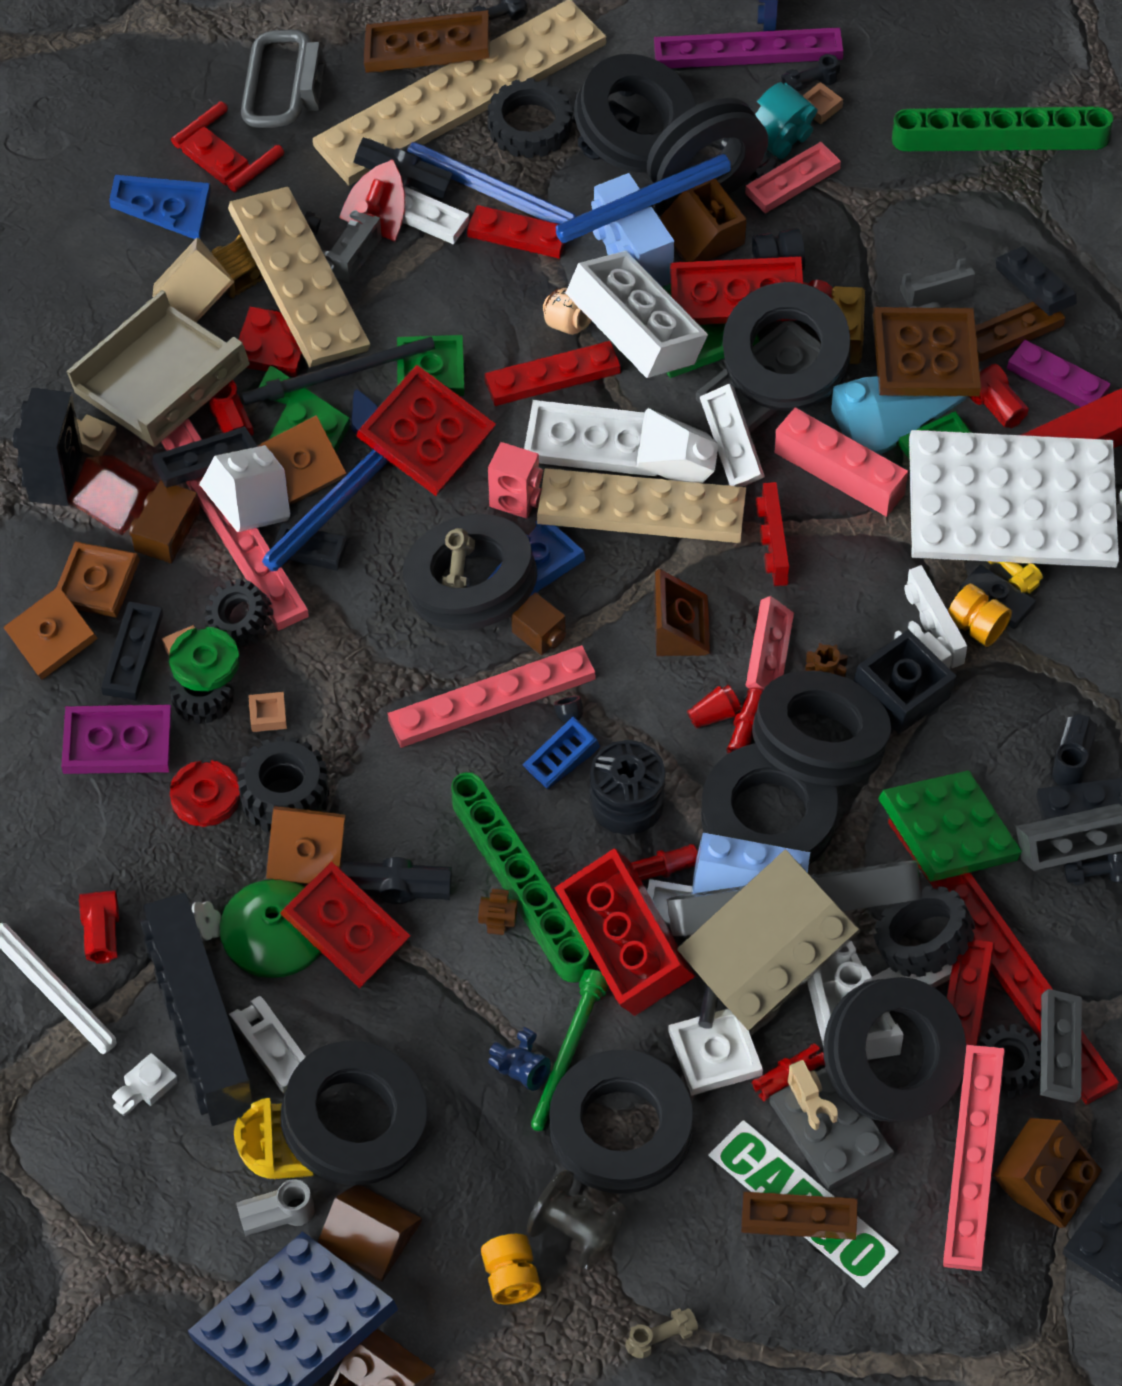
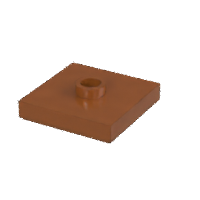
M317 415L257 445V447L265 445L284 468L289 506L343 479L347 475Z
M75 541L57 587L59 586L77 610L117 618L140 558L137 553Z
M59 586L3 627L41 680L98 639Z
M274 806L266 878L309 884L331 861L340 869L346 815Z

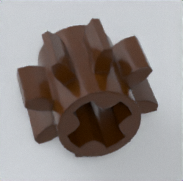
M819 643L815 653L812 651L807 652L806 662L808 664H806L805 671L827 672L846 678L847 669L845 666H847L848 656L840 655L837 649L838 645L836 644L831 646Z
M492 889L490 897L481 896L478 923L486 924L488 934L504 935L506 927H515L518 900L509 899V890Z

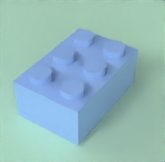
M627 173L594 186V201L591 202L592 210L640 190L631 175ZM651 206L593 231L596 239H602L606 245L608 255L627 251L660 286L671 283L670 263L674 262V240Z

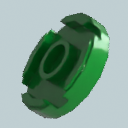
M216 627L187 630L176 638L169 654V664L173 677L182 686L194 691H210L224 686L236 674L240 659L235 640L227 632Z

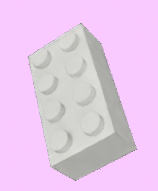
M627 251L578 263L566 294L646 378L695 364L708 334Z

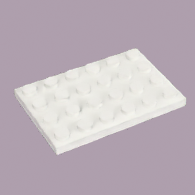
M911 430L909 447L912 558L1096 567L1117 566L1119 555L1113 440Z

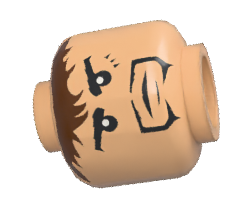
M558 288L544 301L545 322L549 327L570 335L578 334L588 327L591 319L566 294L567 288Z

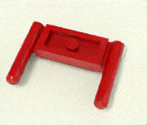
M220 101L171 138V142L176 148H181L186 156L223 185H228L229 189L235 193L284 155V149L280 145H275L252 164H248L246 158L206 128L228 111L227 104Z

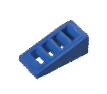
M572 717L522 765L548 790L600 748L598 740ZM574 736L582 743L578 748L570 741ZM565 745L572 754L567 757L559 749L561 746ZM554 753L562 763L557 766L548 756ZM543 762L553 772L547 776L537 765Z

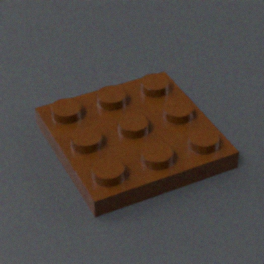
M874 307L873 322L879 395H980L981 383L974 308Z

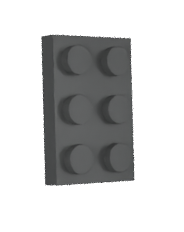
M825 1067L816 1072L822 1086L819 1097L832 1102L836 1106L838 1111L837 1122L832 1123L826 1113L817 1114L820 1121L819 1129L814 1130L808 1122L807 1112L804 1113L790 1086L771 1095L770 1104L829 1192L891 1159L893 1150L871 1118L856 1112L842 1100L834 1089Z

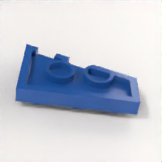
M115 175L109 201L110 207L187 237L201 239L211 189L210 183Z

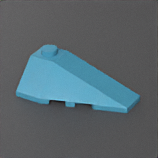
M878 376L864 377L833 386L831 411L843 435L877 454H882L894 448L900 437L910 433L911 430L919 429L921 425L932 418H939L966 400L967 396L879 395Z

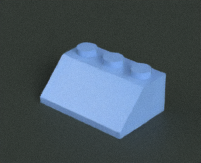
M703 833L696 857L691 894L745 886L785 849L808 873L810 852Z

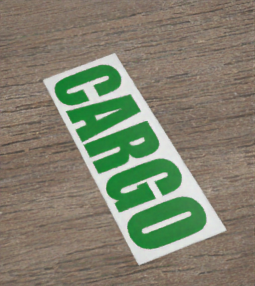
M744 1120L708 1155L751 1192L834 1197ZM858 1216L856 1240L805 1237L863 1288L899 1253L896 1248Z

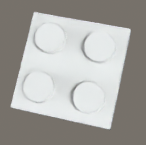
M729 1009L715 1013L713 1027L710 1029H705L698 1025L699 1017L669 1025V1034L691 1096L762 1076L763 1068L750 1033Z

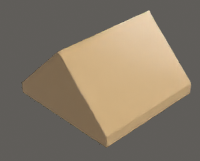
M196 238L154 283L152 297L161 290L165 291L170 306L197 323L234 283V280L201 239Z

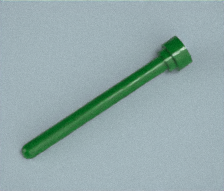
M587 969L583 972L579 982V993L582 997L531 1121V1127L535 1131H542L545 1128L550 1116V1104L556 1086L569 1069L595 1002L600 1001L601 997L606 996L609 985L599 971Z

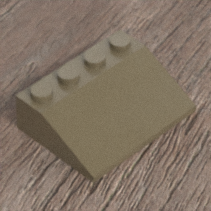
M785 849L679 946L677 950L748 1031H753L858 935L861 930Z

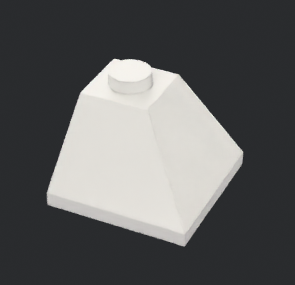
M648 408L644 415L636 466L673 481L703 483L715 471L719 444L706 432Z

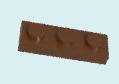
M1032 301L976 325L978 361L981 362L1022 344L1024 340L1030 341L1064 326L1065 316L1061 311L1049 316Z
M743 1192L741 1233L856 1240L857 1199Z

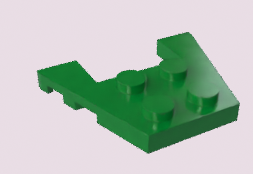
M270 366L259 388L266 386L268 381L278 378L280 381L290 379V377L277 368ZM306 388L286 393L284 398L275 400L286 404V407L269 439L317 415L335 452L338 451L350 427L349 417Z

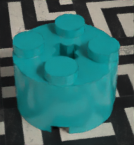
M782 82L769 88L757 101L761 107L755 115L767 131V150L782 160L789 154L792 145L796 141L804 142L811 135L813 127L810 124L818 109L787 83L784 85Z

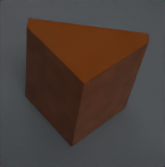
M658 569L655 571L654 589L656 656H705L709 654L708 595L662 569Z
M354 1185L335 1197L318 1243L340 1260L383 1282L421 1224L422 1218L361 1185Z

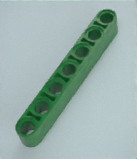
M1103 107L902 109L894 116L891 141L896 149L906 152L1097 150L1106 147L1109 143L1113 115Z
M468 772L457 775L451 785L452 806L456 815L503 889L509 890L510 900H518L517 911L557 974L564 981L570 983L580 982L584 970L589 969V949L578 929L481 778L474 773ZM466 793L474 794L470 797L461 796ZM482 820H489V821H491V822L488 823V824H481V823H479V821H482ZM499 847L509 848L506 851L495 850ZM517 874L526 875L525 878L521 879L514 878L513 876ZM536 901L544 903L542 906L530 905ZM552 929H558L562 931L559 934L548 933V931ZM570 957L579 958L580 961L572 963L566 961V959Z

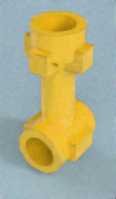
M988 561L991 565L994 563L1000 564L1013 576L1009 579V583L1023 593L1028 592L1030 594L1040 585L1039 581L1043 579L1040 570L1032 563L1023 568L1019 563Z

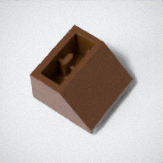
M715 178L682 192L659 218L673 238L674 249L684 262L709 261L745 244L746 218Z
M1029 1118L992 1176L1013 1201L1054 1225L1065 1228L1102 1169L1062 1120Z
M376 1329L343 1358L330 1386H429L436 1370L382 1331Z

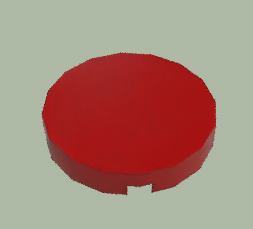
M200 760L191 762L181 768L173 777L170 785L172 809L177 816L190 825L201 827L217 825L230 818L238 808L240 801L238 777L230 767L219 761L210 760L211 763H201Z

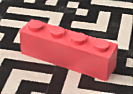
M796 407L776 429L775 454L887 517L905 495L908 475L906 469Z

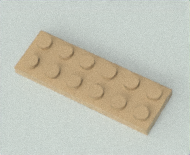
M289 187L230 201L228 210L309 367L368 351L370 342Z
M545 468L537 513V524L740 543L746 487Z

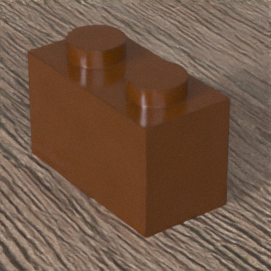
M160 480L154 492L150 491L144 502V510L140 517H135L131 523L129 535L132 537L134 551L172 564L200 513L197 492L176 485L166 488Z

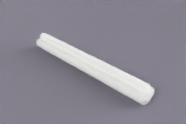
M0 923V948L100 1053L106 1054L117 1044L116 1037L6 923Z

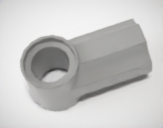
M297 1179L284 1182L276 1191L236 1202L245 1236L285 1224L302 1226L313 1218L315 1212L309 1187L303 1181ZM294 1199L304 1200L297 1207L287 1206Z

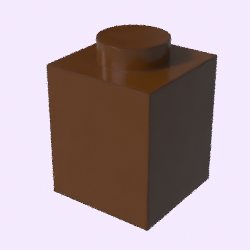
M536 592L518 610L511 614L512 632L541 656L551 647L556 648L565 638V615Z

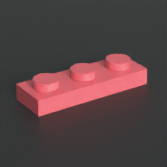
M819 142L746 185L745 194L766 214L840 170L841 161L822 142Z
M772 596L764 598L760 602L746 681L747 688L764 690L771 681L784 675L794 612Z

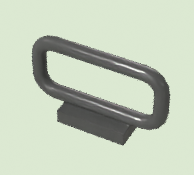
M294 29L268 31L259 35L254 40L250 52L241 106V117L247 125L253 128L287 126L300 116L303 104L306 111H319L326 67L320 43L311 42L306 33ZM272 43H299L289 109L287 112L279 115H255L253 110L264 48Z

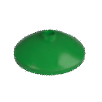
M267 879L250 884L233 896L226 905L221 917L220 937L227 956L236 966L255 976L279 978L302 971L319 957L321 952L280 914L306 886L297 882ZM269 914H278L274 919L267 918Z

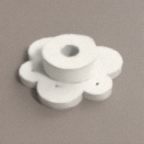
M210 901L194 903L192 905V912L201 939L208 941L219 937L221 914L214 910Z

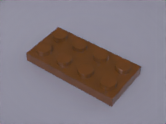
M489 10L366 24L364 67L366 73L385 72L403 68L414 69L420 66L447 65L454 62L479 61L490 58Z

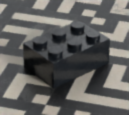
M31 388L28 401L24 400L21 406V427L15 428L13 434V447L18 449L17 466L22 468L23 472L22 487L27 490L29 502L69 507L83 456L72 392Z

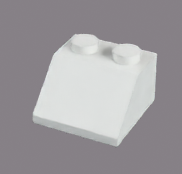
M265 445L214 456L199 485L237 532L288 521L290 510L285 470Z

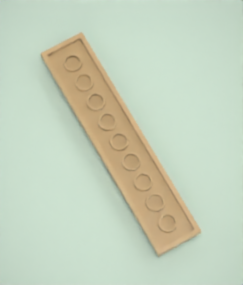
M566 0L490 41L489 59L450 63L313 137V146L349 186L359 181L362 176L370 171L368 168L353 163L363 137L370 138L392 149L396 147L407 151L412 142L424 145L488 110V105L491 104V97L494 93L498 94L499 88L505 84L509 86L512 85V81L520 79V82H523L527 78H534L535 81L539 82L606 45V36L572 0Z

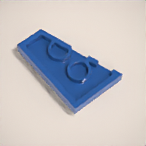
M537 521L535 529L529 536L527 535L537 566V581L531 595L585 561L584 551L558 527L537 524ZM501 564L496 568V570L491 574L489 578H491L497 572V570L501 567Z

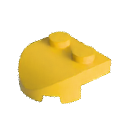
M270 1098L261 1099L252 1103L251 1108L241 1118L238 1117L234 1128L235 1144L241 1159L251 1171L268 1179L313 1176V1172L301 1164L286 1143L280 1119L282 1103L271 1104Z

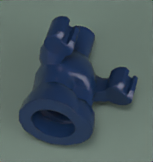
M523 1027L524 1030L517 1033V1039L521 1041L519 1046L508 1049L502 1044L495 1042L490 1048L489 1054L491 1057L488 1063L500 1073L508 1074L511 1078L520 1081L528 1090L535 1091L547 1080L551 1061L545 1055L531 1052L537 1034L527 1027Z

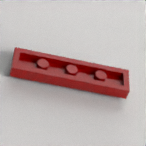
M611 341L487 372L484 375L493 404L498 406L620 374V363Z

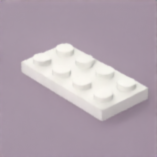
M533 400L524 449L538 453L540 464L657 476L656 473L636 466L644 412Z

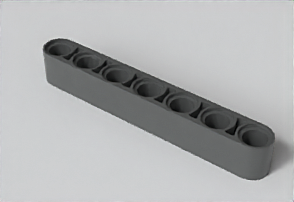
M915 860L810 875L842 911L907 902L922 898L918 864ZM745 886L668 898L667 906L672 936L694 934Z

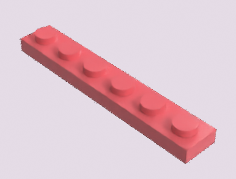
M581 645L389 712L388 721L400 747L403 748L595 680V670Z
M966 1046L943 1265L947 1268L982 1271L1005 1056L1004 1048Z

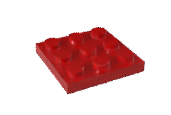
M416 365L361 426L356 436L433 495L437 496L492 433L496 423L420 366Z

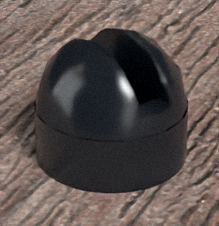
M569 696L554 702L556 714L561 721L567 723L572 717L577 721L581 719L583 704L580 696Z

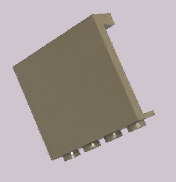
M161 290L68 369L67 374L77 395L153 447H156L249 366L250 363L243 342L232 337L226 343L171 307L166 292Z

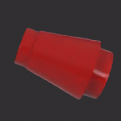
M726 685L723 688L720 686L716 687L691 709L687 710V714L694 727L698 729L702 726L735 717V712L742 708L732 688Z

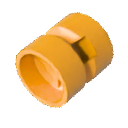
M970 583L955 597L948 609V613L957 628L964 631L970 629V636L985 647H989L1005 630L1010 621L1012 610L996 599L988 601L989 596L983 590Z
M518 1233L502 1235L489 1240L481 1247L485 1270L491 1274L488 1282L495 1303L510 1305L524 1302L533 1298L541 1291L537 1269L531 1264L533 1262V1254L529 1238L526 1235Z

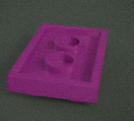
M171 705L65 706L61 765L63 774L169 772L172 722Z

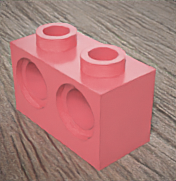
M500 442L488 466L489 507L527 519L532 507L537 508L539 506L542 488H539L543 469L539 468L538 453Z

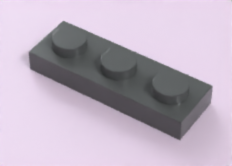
M1047 989L1041 995L1040 1095L1072 1103L1081 1098V996Z

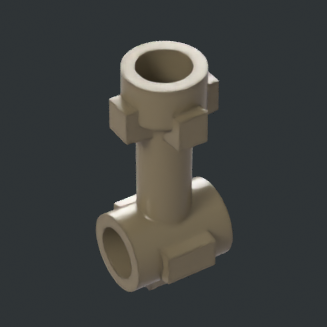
M455 528L448 532L445 538V545L452 550L450 575L443 577L442 585L450 588L469 587L470 579L463 577L465 557L473 552L475 540L468 536L466 530Z
M678 1308L671 1311L672 1320L650 1329L648 1326L641 1324L631 1327L630 1335L625 1345L628 1353L636 1358H645L651 1355L652 1345L677 1334L681 1335L683 1340L691 1337L693 1331L698 1330L694 1314L689 1308L683 1311Z

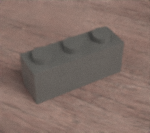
M1114 804L1016 826L1019 848L1022 851L1020 855L1021 861L1035 871L1122 851V806Z

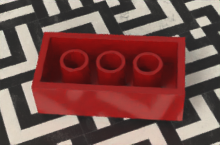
M612 849L555 887L617 1002L633 1016L638 1015L695 977L688 962L677 950L678 945L631 862L617 849Z

